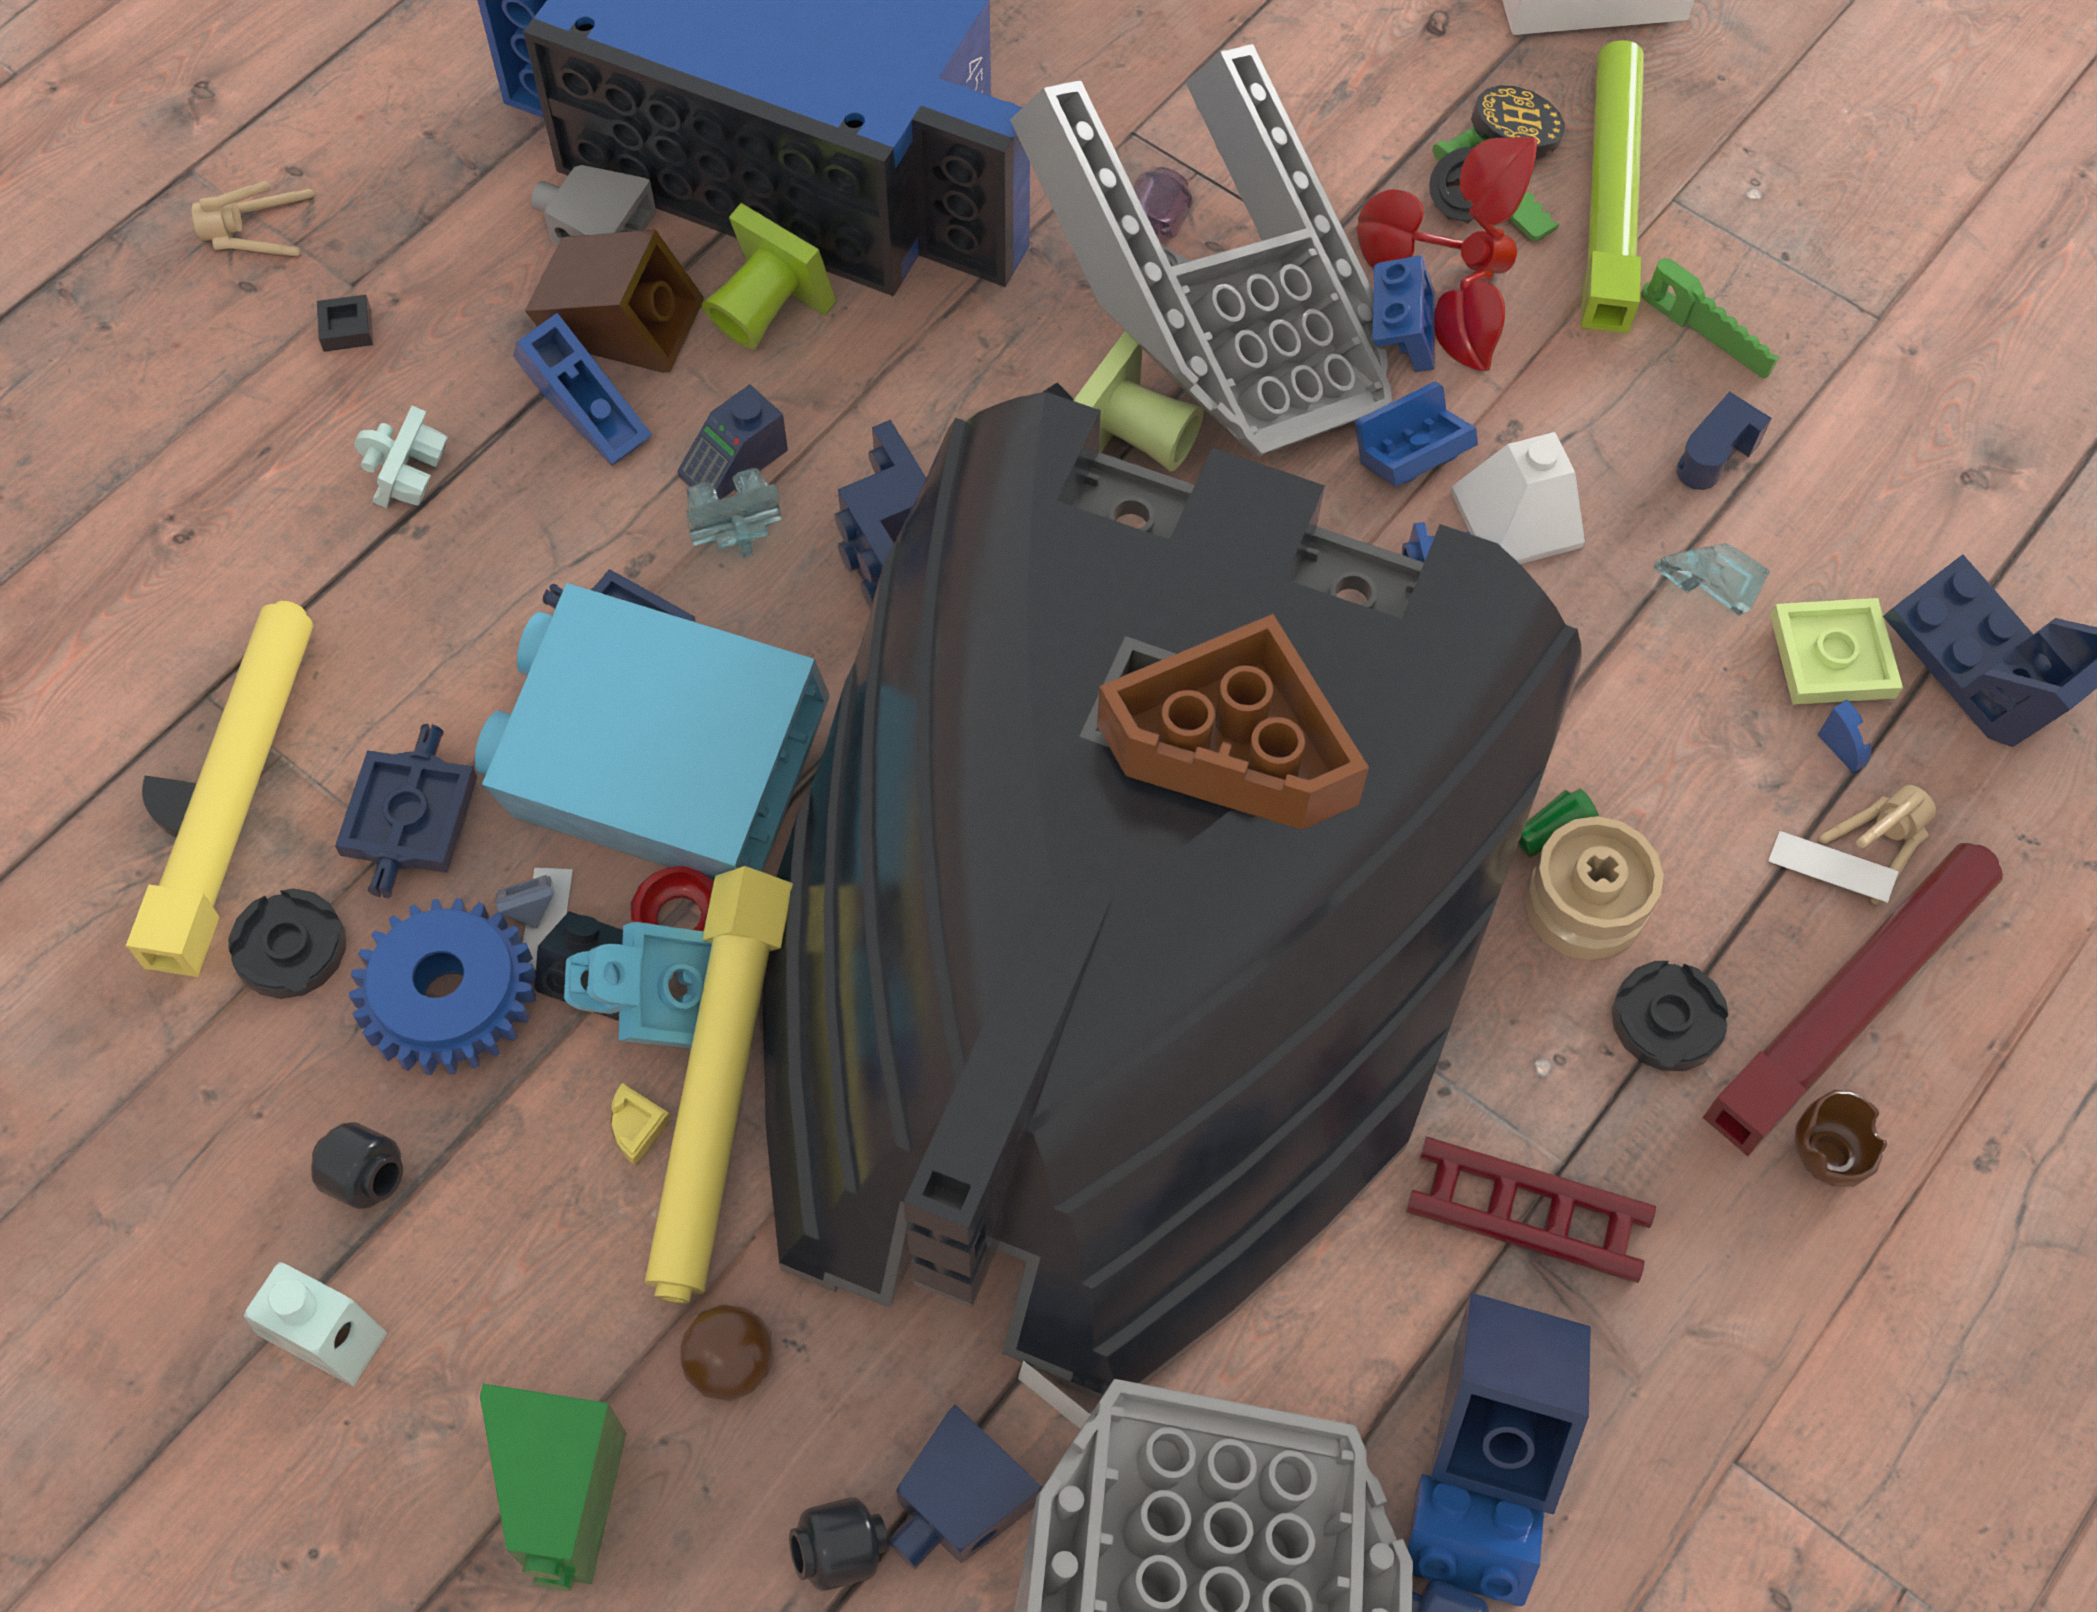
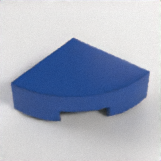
M1845 700L1832 709L1817 735L1855 773L1868 764L1871 756L1870 743L1864 745L1858 729V725L1863 723L1861 715L1851 702Z

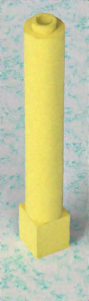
M278 601L275 604H267L261 608L159 886L148 885L126 944L127 948L144 969L199 977L220 918L213 907L314 627L312 620L306 615V611L295 603Z
M747 866L715 876L702 939L712 943L644 1281L646 1285L656 1288L655 1298L668 1302L690 1303L692 1294H703L705 1292L769 951L781 948L790 891L793 883Z

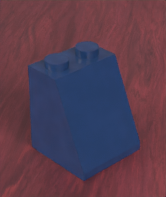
M1470 1293L1455 1340L1430 1479L1554 1515L1589 1418L1591 1326Z

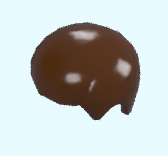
M1833 1090L1818 1098L1805 1109L1795 1126V1145L1806 1170L1811 1172L1814 1178L1831 1186L1855 1187L1877 1173L1883 1156L1882 1153L1887 1147V1141L1881 1139L1876 1131L1875 1124L1879 1116V1110L1875 1105L1856 1092Z
M719 1305L700 1313L684 1333L681 1343L680 1359L686 1380L704 1397L732 1401L751 1394L761 1385L762 1380L767 1377L772 1365V1339L769 1328L759 1316L745 1307Z

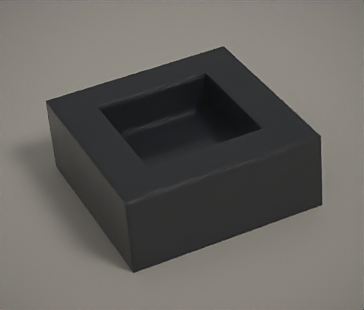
M366 294L317 301L319 341L324 352L373 345L371 306Z

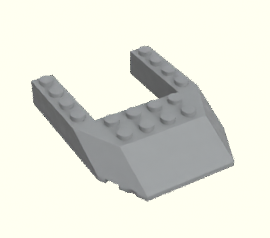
M1254 45L1220 51L1186 81V85L1262 241L1172 267L1081 80L1043 88L1010 121L1099 305L1187 394L1255 458L1355 422L1359 418L1393 402L1391 385L1386 376L1388 368L1386 349L1376 346L1372 338V287Z
M1114 1379L1037 1495L1014 1612H1412L1413 1561L1404 1540H1397L1383 1506L1387 1499L1378 1478L1371 1473L1367 1466V1451L1356 1425Z

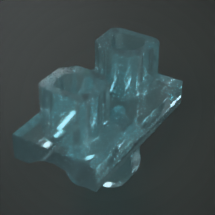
M758 468L741 471L733 476L732 480L736 495L722 500H718L713 483L705 482L688 487L686 491L689 510H686L689 534L694 546L716 540L719 550L737 545L742 557L746 558L753 555L751 540L768 535L766 524L782 520L779 508L780 496L776 485L768 486Z

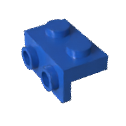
M1432 382L1359 418L1355 422L1361 464L1395 487L1414 480L1417 475L1441 463L1449 462L1459 454L1478 445L1476 427L1446 409L1444 387L1437 382Z
M1421 1474L1415 1494L1410 1537L1406 1545L1413 1561L1412 1575L1429 1581L1442 1580L1468 1592L1516 1606H1523L1526 1603L1540 1567L1544 1512L1430 1479L1429 1475Z

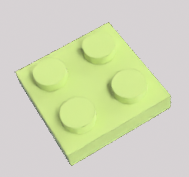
M1878 598L1775 604L1770 617L1792 705L1897 698L1903 686Z

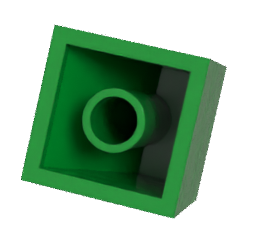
M483 1383L480 1392V1402L506 1550L523 1567V1573L535 1576L533 1583L537 1586L552 1590L571 1591L573 1581L592 1584L627 1434L609 1403Z

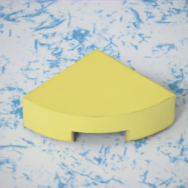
M622 1083L612 1101V1131L620 1151L636 1166L671 1121V1118L667 1111Z

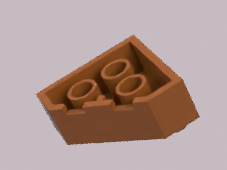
M1274 614L1099 686L1097 726L1123 772L1128 777L1300 830L1358 806L1360 803L1369 767Z

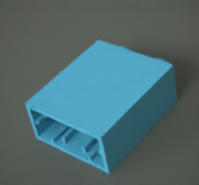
M566 583L553 615L544 612L535 613L523 631L517 652V668L527 678L512 714L497 710L491 714L482 728L475 751V767L479 773L486 775L482 783L484 788L512 817L666 867L686 866L702 872L713 881L716 875L742 866L763 872L830 698L815 659Z

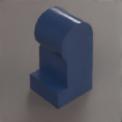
M1729 391L1686 442L1685 452L1677 464L1679 479L1686 486L1693 489L1705 490L1717 484L1727 461L1737 450L1750 457L1757 449L1772 418Z

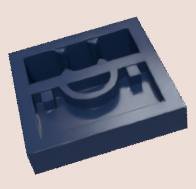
M891 419L872 427L874 449L868 452V456L875 474L838 489L840 511L834 514L836 525L843 538V541L838 543L840 556L848 571L857 570L863 581L860 582L861 590L870 609L872 608L883 564L926 480V476Z

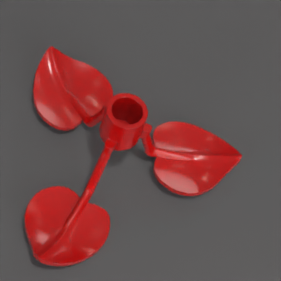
M1533 137L1491 138L1476 145L1465 158L1460 175V190L1465 199L1473 202L1469 214L1485 231H1476L1464 241L1417 231L1423 219L1424 208L1416 196L1404 190L1391 189L1376 194L1366 202L1358 216L1357 234L1364 258L1373 268L1380 262L1412 257L1415 249V240L1459 249L1465 264L1470 269L1477 270V272L1461 280L1460 291L1451 290L1441 295L1435 308L1434 319L1435 334L1443 349L1457 362L1480 371L1490 370L1493 352L1500 339L1505 322V302L1501 292L1493 284L1480 280L1492 279L1493 273L1502 274L1507 272L1516 261L1517 247L1514 240L1505 235L1503 229H1498L1494 225H1499L1511 218L1524 198L1536 158L1537 139Z

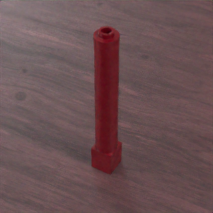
M1958 844L1762 1052L1760 1051L1719 1094L1702 1118L1745 1155L1749 1156L1792 1110L1803 1095L2001 883L2003 873L1996 855L1982 845Z

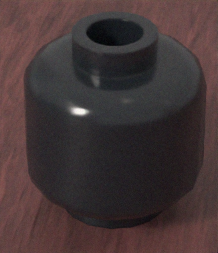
M357 1122L342 1123L330 1130L315 1145L311 1163L312 1181L320 1192L356 1209L370 1208L380 1201L389 1198L398 1188L403 1175L400 1149L393 1139Z
M850 1497L804 1510L800 1515L797 1528L790 1530L789 1544L793 1565L798 1577L801 1580L809 1579L813 1586L820 1591H827L872 1578L879 1565V1553L886 1552L888 1549V1537L880 1514L871 1515L861 1500L856 1497Z

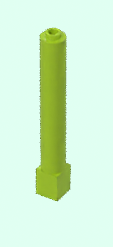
M1626 40L1613 41L1601 48L1597 56L1587 270L1582 283L1580 328L1629 334L1640 303L1641 257L1637 256L1644 52L1639 45Z

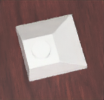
M1555 432L1507 444L1451 488L1452 497L1470 534L1498 543L1519 564L1580 549L1585 544L1575 470Z

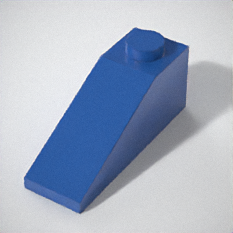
M558 313L516 342L513 357L544 397L611 466L652 436L648 428Z

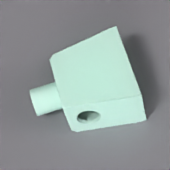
M279 1262L274 1267L244 1314V1318L258 1336L354 1387L388 1334L352 1299L282 1262ZM350 1327L346 1340L339 1347L334 1348V1341L338 1331Z

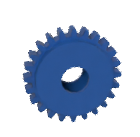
M459 898L455 899L451 909H443L439 899L432 900L431 910L422 913L416 905L410 906V917L404 921H401L394 915L389 918L392 929L386 935L378 931H374L371 934L377 944L374 951L361 949L358 953L366 969H355L351 972V977L356 985L360 987L349 992V997L354 1006L359 1008L353 1013V1016L360 1028H365L362 1033L372 1047L379 1045L378 1050L387 1061L397 1056L400 1065L407 1071L415 1065L417 1060H419L420 1066L426 1075L433 1074L437 1063H444L449 1074H456L458 1061L465 1059L473 1068L479 1067L478 1054L485 1050L494 1057L500 1054L496 1042L501 1037L515 1041L517 1035L511 1024L513 1021L528 1022L530 1018L525 1006L521 1003L536 1001L535 991L532 985L528 984L535 980L536 973L533 964L528 963L533 957L527 943H522L523 939L516 926L507 928L508 924L502 913L497 912L489 918L485 905L480 902L473 907L471 912H467L463 900ZM447 974L463 976L459 987L451 994L441 998L425 996L429 985L438 977Z

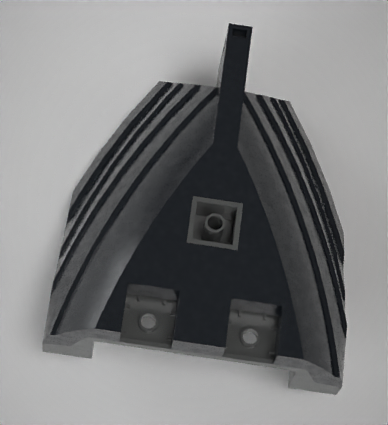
M1042 392L996 404L979 411L967 421L958 418L953 420L944 436L921 491L883 564L869 621L855 662L845 680L826 747L812 787L796 817L776 876L793 883L790 891L781 948L769 951L764 980L765 1125L778 1257L782 1271L834 1292L837 1291L838 1287L890 1308L911 1261L913 1284L973 1307L997 1250L1026 1262L1002 1354L1021 1362L1025 1361L1031 1366L1059 1377L1060 1384L1100 1400L1114 1379L1139 1384L1147 1383L1230 1319L1317 1241L1406 1149L1577 681L1582 661V648L1578 629L1565 624L1557 607L1543 589L1498 543L1439 524L1426 560L1421 562L1318 527L1317 523L1325 485L1215 448L1211 449L1195 485L1099 453L1101 410L1048 392ZM1134 514L1142 517L1146 524L1138 529L1116 520L1123 515ZM1346 589L1357 590L1363 593L1367 598V602L1359 605L1337 597V593ZM1274 614L1369 767L1360 803L1358 806L1300 830L1128 777L1123 772L1097 726L1099 686Z

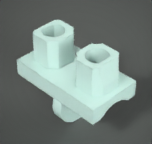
M411 406L395 441L391 439L394 429L385 423H381L377 431L363 430L357 435L354 447L364 457L360 464L361 468L373 473L378 464L383 465L376 482L379 487L372 503L387 508L391 498H395L406 503L420 505L431 475L412 468L407 464L412 457L436 467L442 457L448 436L423 424L426 411Z

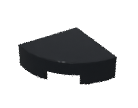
M145 775L142 796L147 811L166 833L177 838L197 783Z

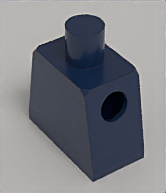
M955 1404L947 1412L896 1490L898 1502L912 1517L888 1543L913 1569H916L939 1544L956 1560L962 1563L1035 1508L1036 1498L1042 1486Z

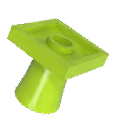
M740 203L729 219L746 263L720 289L702 302V308L711 322L727 337L745 348L755 350L768 326L790 295L824 316L836 303V299L819 249Z

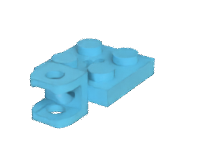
M640 922L623 925L622 945L605 944L567 958L564 999L570 1006L583 1011L607 1014L620 1012L618 1041L691 1048L712 943L702 940L703 931ZM585 970L589 971L587 991L581 985V975ZM673 973L678 974V983L687 987L686 995L678 997L677 1000L672 997L668 987V982L672 980Z

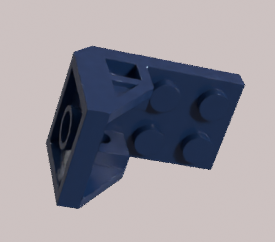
M1964 554L1883 615V618L1985 736L2010 747L2016 746L2056 720L2097 689V627L2055 618L2033 634Z

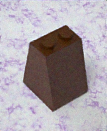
M656 229L562 237L525 312L537 327L558 313L591 355L663 373L671 371L704 297Z

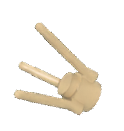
M262 181L216 197L200 198V202H195L192 205L194 228L201 241L212 240L215 251L239 249L298 257L301 254V250L298 247L232 237L234 232L242 230V213L311 199L315 193L312 189H305L235 203L269 190L270 183Z
M1905 785L1892 797L1882 796L1869 808L1821 834L1819 842L1827 844L1877 817V823L1858 838L1856 844L1859 848H1865L1883 834L1893 840H1902L1904 838L1906 842L1890 866L1891 869L1899 871L1897 880L1916 848L1929 837L1925 826L1935 818L1937 812L1936 805L1932 798L1921 788L1914 785ZM1871 898V902L1874 905L1878 906L1883 902L1881 900Z

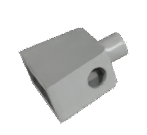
M584 165L574 167L561 187L545 181L538 182L531 197L532 207L545 212L544 216L550 240L555 246H558L562 237L642 231L646 229L656 214L649 179Z

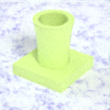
M1124 331L1073 401L1101 410L1099 453L1103 451L1113 435L1148 454L1167 470L1173 472L1185 460L1197 438L1203 421L1204 409L1201 406L1176 400L1141 386L1142 348Z

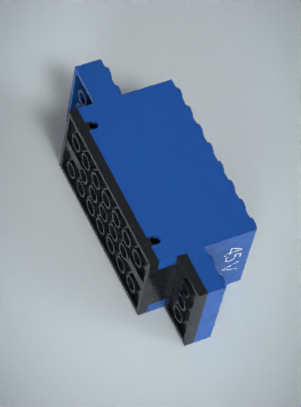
M477 0L503 102L509 106L544 118L556 171L568 176L574 167L584 165L649 179L656 209L734 238L737 237L729 217L742 203L819 249L826 272L891 296L895 295L918 256L1006 287L1029 248L1030 161L1010 121L1023 107L991 96L990 0Z

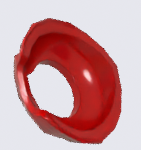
M686 866L667 867L657 871L646 878L634 894L630 902L632 922L659 925L658 913L661 907L673 899L685 898L693 901L701 911V918L693 930L704 932L714 881L702 872Z

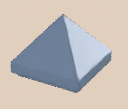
M546 874L498 890V893H496V906L499 913L537 929L554 895L551 877Z

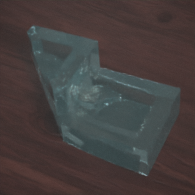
M1727 543L1667 555L1656 561L1654 565L1656 570L1688 593L1700 586L1738 616L1752 608L1770 570Z

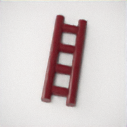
M1426 1136L1420 1159L1436 1163L1437 1166L1430 1194L1412 1189L1406 1208L1407 1213L1639 1283L1645 1261L1626 1255L1632 1224L1646 1228L1652 1226L1656 1205ZM1460 1171L1494 1181L1487 1212L1452 1202ZM1517 1188L1551 1198L1545 1229L1510 1219ZM1575 1206L1609 1216L1603 1247L1568 1237Z

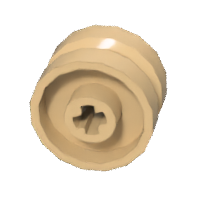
M1599 816L1574 819L1556 829L1542 848L1537 865L1529 878L1524 903L1529 922L1543 942L1565 956L1587 961L1612 958L1631 947L1644 928L1650 913L1661 897L1664 873L1656 850L1643 834L1621 821Z

